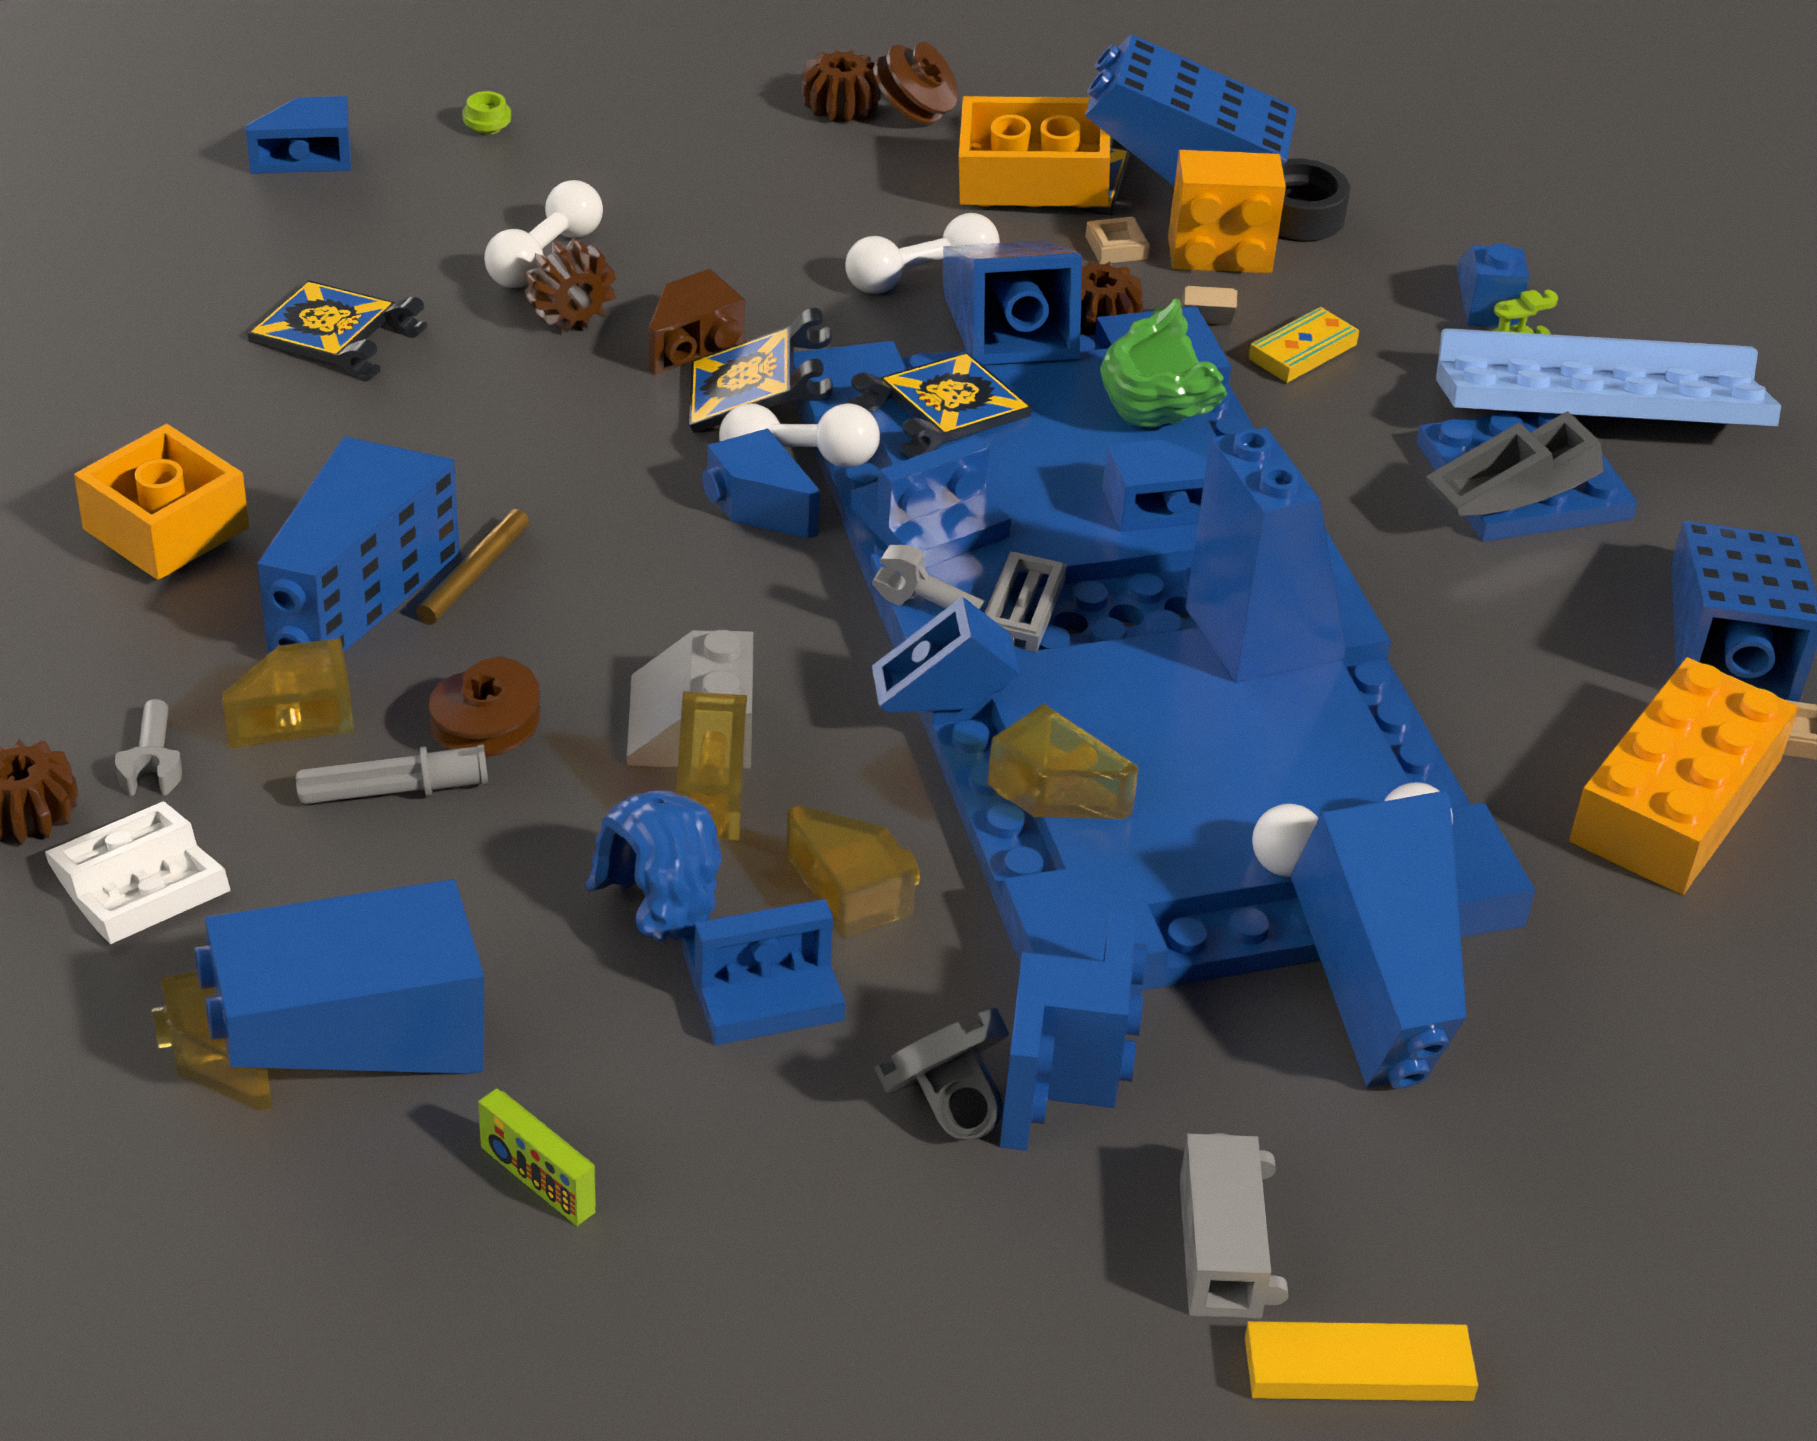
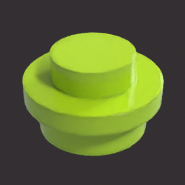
M491 91L477 92L467 99V105L462 111L463 122L477 133L485 135L495 134L511 122V109L501 94Z

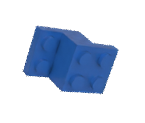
M1109 912L1103 961L1022 952L1000 1148L1027 1151L1031 1123L1045 1124L1047 1100L1115 1108L1119 1081L1132 1082L1136 1041L1125 1040V1036H1139L1143 994H1140V991L1131 990V984L1143 986L1147 957V945L1135 943L1137 915Z

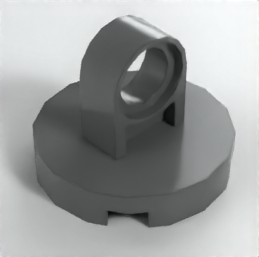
M997 1008L978 1013L977 1018L979 1022L962 1030L959 1022L953 1023L891 1055L893 1062H884L876 1065L874 1069L886 1094H892L920 1083L937 1121L946 1133L958 1139L971 1140L986 1136L992 1132L1002 1118L1003 1103L998 1088L980 1053L999 1043L1009 1035V1031ZM966 1087L975 1088L980 1091L986 1098L988 1105L984 1121L975 1128L961 1126L953 1118L951 1112L952 1099L957 1092Z

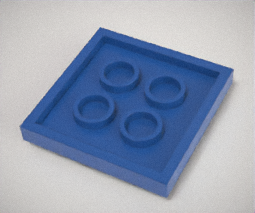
M1518 411L1511 413L1501 412L1490 416L1461 420L1450 419L1445 422L1420 425L1416 443L1436 471L1519 422L1529 432H1532L1561 414ZM1602 454L1604 472L1570 490L1513 510L1485 515H1466L1465 517L1481 541L1484 542L1631 520L1634 518L1638 501Z

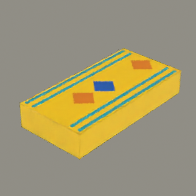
M1319 307L1251 343L1248 359L1285 383H1288L1356 346L1359 330L1326 309Z

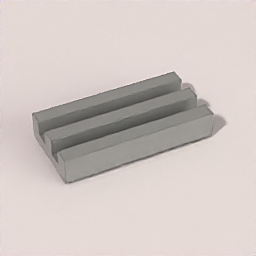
M1016 552L1009 553L985 614L1011 634L1013 646L1017 639L1026 641L1025 650L1037 653L1064 585L1067 564ZM1020 569L1029 570L1010 619L1000 618ZM1048 574L1049 578L1030 624H1026L1024 620L1042 575Z

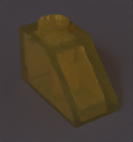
M341 638L278 646L222 693L229 748L354 732L350 685Z
M683 691L676 794L687 796L708 808L718 831L717 839L739 840L745 792L747 695Z
M1043 703L992 738L988 785L1003 798L1012 801L1033 817L1125 819L1133 813L1139 767Z
M800 805L788 809L786 855L816 899H826L833 916V923L844 938L913 914L915 886L920 882L919 867L912 852L907 848L902 849L886 827Z
M197 971L161 977L160 981L165 1006L151 1008L158 1049L173 1048L177 1073L255 1110L261 1111L273 1108L267 1068L230 1067L224 1038L211 1040L205 998L214 997V989H200Z

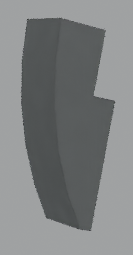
M1567 411L1532 432H1529L1519 422L1426 476V481L1458 516L1485 515L1513 510L1546 500L1603 473L1601 442Z

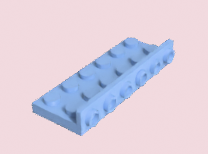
M1447 328L1441 332L1436 381L1456 408L1559 414L1568 411L1570 414L1765 426H1778L1781 404L1765 391L1766 388L1759 385L1754 380L1758 351L1752 346Z

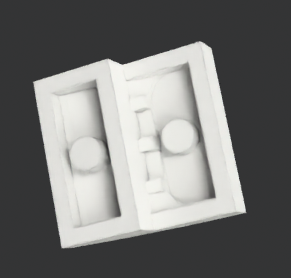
M164 801L45 851L49 865L69 896L88 921L110 944L231 891L225 868L197 846L191 823Z

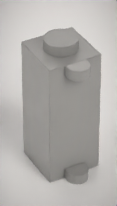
M1187 1133L1180 1173V1193L1189 1316L1262 1318L1264 1305H1279L1288 1299L1287 1281L1283 1277L1271 1275L1262 1179H1268L1275 1174V1157L1268 1151L1259 1150L1258 1136H1237L1223 1133Z

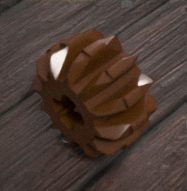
M834 49L831 54L816 53L815 59L806 61L805 70L803 71L802 96L804 97V106L812 109L815 116H828L830 121L844 119L850 122L853 117L867 118L869 112L878 109V102L881 99V90L873 72L874 62H871L870 56L855 55L853 50L847 53L839 52L837 49Z
M573 238L566 248L561 243L553 241L552 253L548 256L535 253L536 262L539 264V267L525 271L526 281L530 286L524 292L526 293L527 301L536 309L535 313L544 323H547L549 326L555 323L559 329L568 332L575 322L580 327L588 329L589 317L593 314L605 317L602 303L616 299L614 289L610 286L616 280L614 270L605 261L606 257L598 248L592 245L586 247L582 241Z
M1089 260L1087 266H1082L1080 333L1086 336L1095 335L1097 317L1142 312L1143 291L1141 289V279L1130 275V269L1127 267H1112L1111 261L1102 265Z
M20 738L13 747H0V842L10 836H15L23 845L28 836L38 834L49 838L52 826L69 824L71 809L77 806L78 788L76 778L72 775L71 764L67 761L65 753L62 751H51L46 741H40L31 747L25 746Z

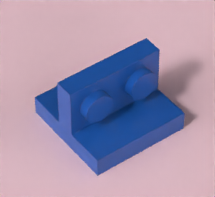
M977 435L879 469L877 482L851 491V510L887 547L889 545H909L923 551L925 567L1010 537L1011 518L986 494L990 447Z
M826 899L696 922L693 937L689 939L682 938V952L714 1046L845 1021L846 1002L831 966L833 916Z

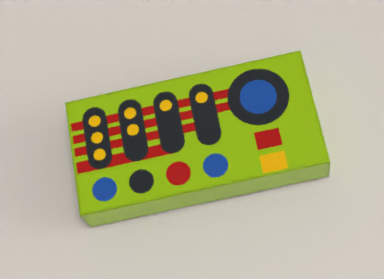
M496 1088L478 1101L480 1139L483 1150L574 1225L579 1226L596 1213L595 1165L504 1091Z

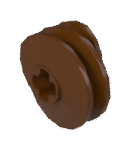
M918 43L913 50L901 44L893 45L888 49L887 55L880 56L875 60L873 72L881 92L891 105L906 118L918 124L931 125L940 120L943 114L952 110L958 101V87L954 74L944 57L929 43Z
M498 656L482 660L471 666L466 672L454 674L443 680L429 696L428 709L431 736L441 748L446 750L475 747L479 744H484L485 757L502 755L520 747L535 733L540 721L539 683L533 672L516 660Z

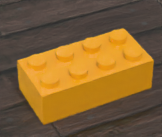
M1686 657L1584 786L1569 842L1683 896L1782 760L1799 706L1777 697L1770 691L1759 689L1720 672L1711 665L1702 664Z

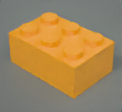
M963 96L959 147L960 205H978L982 207L993 205H1021L1028 207L1076 206L1080 208L1109 206L1110 135L1085 116L1090 97Z

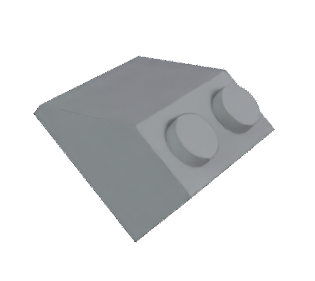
M692 630L632 674L627 766L751 768L753 632Z

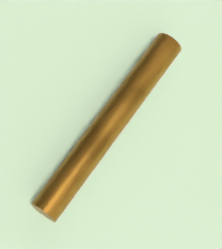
M519 509L511 510L416 608L418 618L425 624H435L529 526L527 515Z

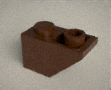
M710 268L665 284L649 325V371L656 376L691 363L692 360L744 343L745 299Z

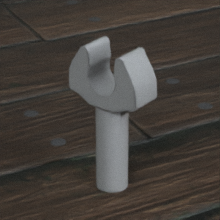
M889 545L880 559V563L886 567H881L872 581L873 586L886 600L897 606H902L904 601L913 596H920L945 609L962 596L980 610L984 604V600L929 575L925 570L924 552L909 545Z
M149 700L144 705L139 747L120 751L115 755L117 780L128 796L135 795L138 786L137 779L145 773L152 772L158 774L161 795L169 794L181 781L182 765L180 752L164 748L169 707L162 700Z

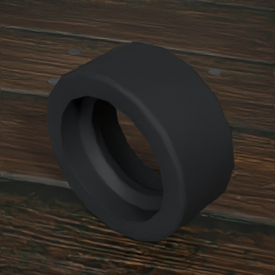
M1303 158L1288 159L1282 166L1286 189L1278 236L1299 241H1311L1335 235L1344 227L1351 189L1346 176L1335 167L1320 161ZM1292 197L1310 199L1312 201L1295 200Z

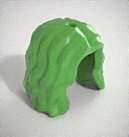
M1173 299L1165 308H1157L1150 318L1133 322L1128 333L1108 348L1101 363L1100 373L1109 398L1121 418L1131 425L1152 428L1167 423L1178 424L1194 415L1208 414L1227 395L1226 389L1222 384L1224 378L1217 367L1210 362L1198 361L1191 339L1186 335L1188 323L1183 316L1179 299Z

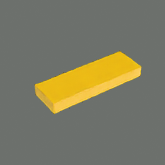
M1251 1321L1247 1323L1245 1345L1252 1398L1474 1401L1478 1381L1467 1325Z

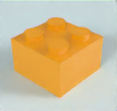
M1179 150L1168 231L1172 269L1255 273L1273 272L1286 189L1280 154Z
M167 423L74 474L83 530L158 581L249 528L243 472Z

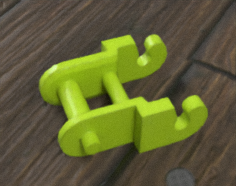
M1548 289L1545 290L1544 297H1542L1536 290L1521 292V296L1518 299L1497 303L1494 313L1500 317L1498 328L1491 331L1550 334L1549 329L1542 325L1537 326L1536 333H1534L1533 329L1526 326L1528 316L1536 315L1538 311L1554 308L1558 301L1557 293ZM1519 318L1518 324L1510 325L1511 319Z

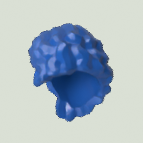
M666 790L647 791L628 796L625 800L620 801L603 818L601 831L595 838L596 846L594 848L596 851L592 856V871L589 879L585 882L586 890L588 892L602 890L612 884L626 888L637 884L645 894V899L636 915V926L642 934L652 937L659 943L665 941L667 937L673 940L692 938L695 934V923L709 920L711 913L715 911L717 901L715 897L717 887L716 874L722 859L717 839L718 831L710 811L701 803L687 796Z

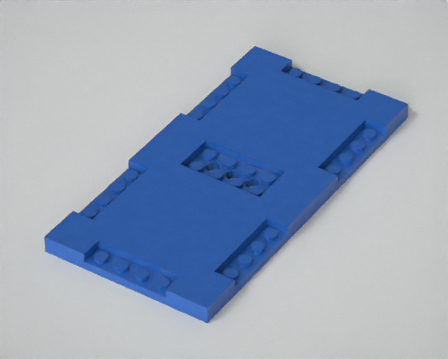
M1182 307L1183 316L1188 323L1186 335L1191 339L1198 361L1214 364L1224 378L1222 384L1226 389L1227 395L1208 414L1194 415L1178 424L1167 423L1150 428L1134 426L1125 422L1113 406L1108 392L1103 385L1100 373L1101 363L1108 348L1128 333L1133 322L1150 318L1154 311L1097 317L1095 335H1080V359L983 365L1032 406L1031 416L943 443L937 449L976 435L990 447L986 494L1011 518L1010 537L926 567L925 570L929 575L984 600L981 611L984 613L1010 552L1067 564L1066 578L1037 653L1025 650L1026 641L1016 640L1014 651L1020 674L1011 680L1003 690L994 693L974 709L918 712L1020 966L1022 952L1103 961L1109 912L1137 915L1135 943L1147 945L1143 986L1131 984V990L1134 991L1321 961L1291 877L1279 876L1268 871L1259 862L1254 853L1252 837L1257 821L1266 811L1281 804L1303 806L1319 818L1322 812L1383 802L1397 787L1415 782L1431 785L1439 791L1446 790L1451 802L1460 936L1465 937L1526 926L1535 888L1486 804H1470L1390 665L1388 654L1391 640L1327 530L1326 535L1346 649L1344 659L1235 683L1186 609L1198 524L1130 531L1119 530L1102 490L1108 444L1164 439L1208 457L1210 438L1238 433L1246 429H1255L1229 385L1232 366L1198 307ZM894 341L794 352V372L805 361L815 358L819 359L824 365V372L820 377H814L810 380L820 382L825 378H830L833 382V390L831 395L824 400L793 399L802 424H818L821 417L829 409L840 404H848L850 398H856L862 394L851 385V379L854 375L864 372L877 377H883L967 352V349L933 354L917 353L913 356L901 357ZM890 398L876 411L871 413L878 424L880 440L876 452L864 464L852 468L839 467L826 460L818 447H812L894 649L944 611L945 608L920 596H913L904 601L902 606H897L886 600L873 586L872 581L880 568L886 567L880 563V559L888 547L851 510L852 490L877 482L879 469L909 459L899 449L902 443H909L913 440L903 432V424L913 417ZM1020 569L1000 618L1010 619L1029 570ZM1048 574L1042 575L1024 620L1026 624H1030L1049 578ZM1178 614L1186 615L1190 618L1181 619V617ZM1122 622H1129L1136 626L1126 627ZM1065 629L1075 630L1079 634H1069Z

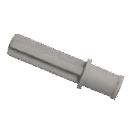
M479 744L475 747L427 752V748L424 746L420 747V755L303 769L296 774L298 798L304 804L425 789L426 797H431L432 790L489 784L484 744Z

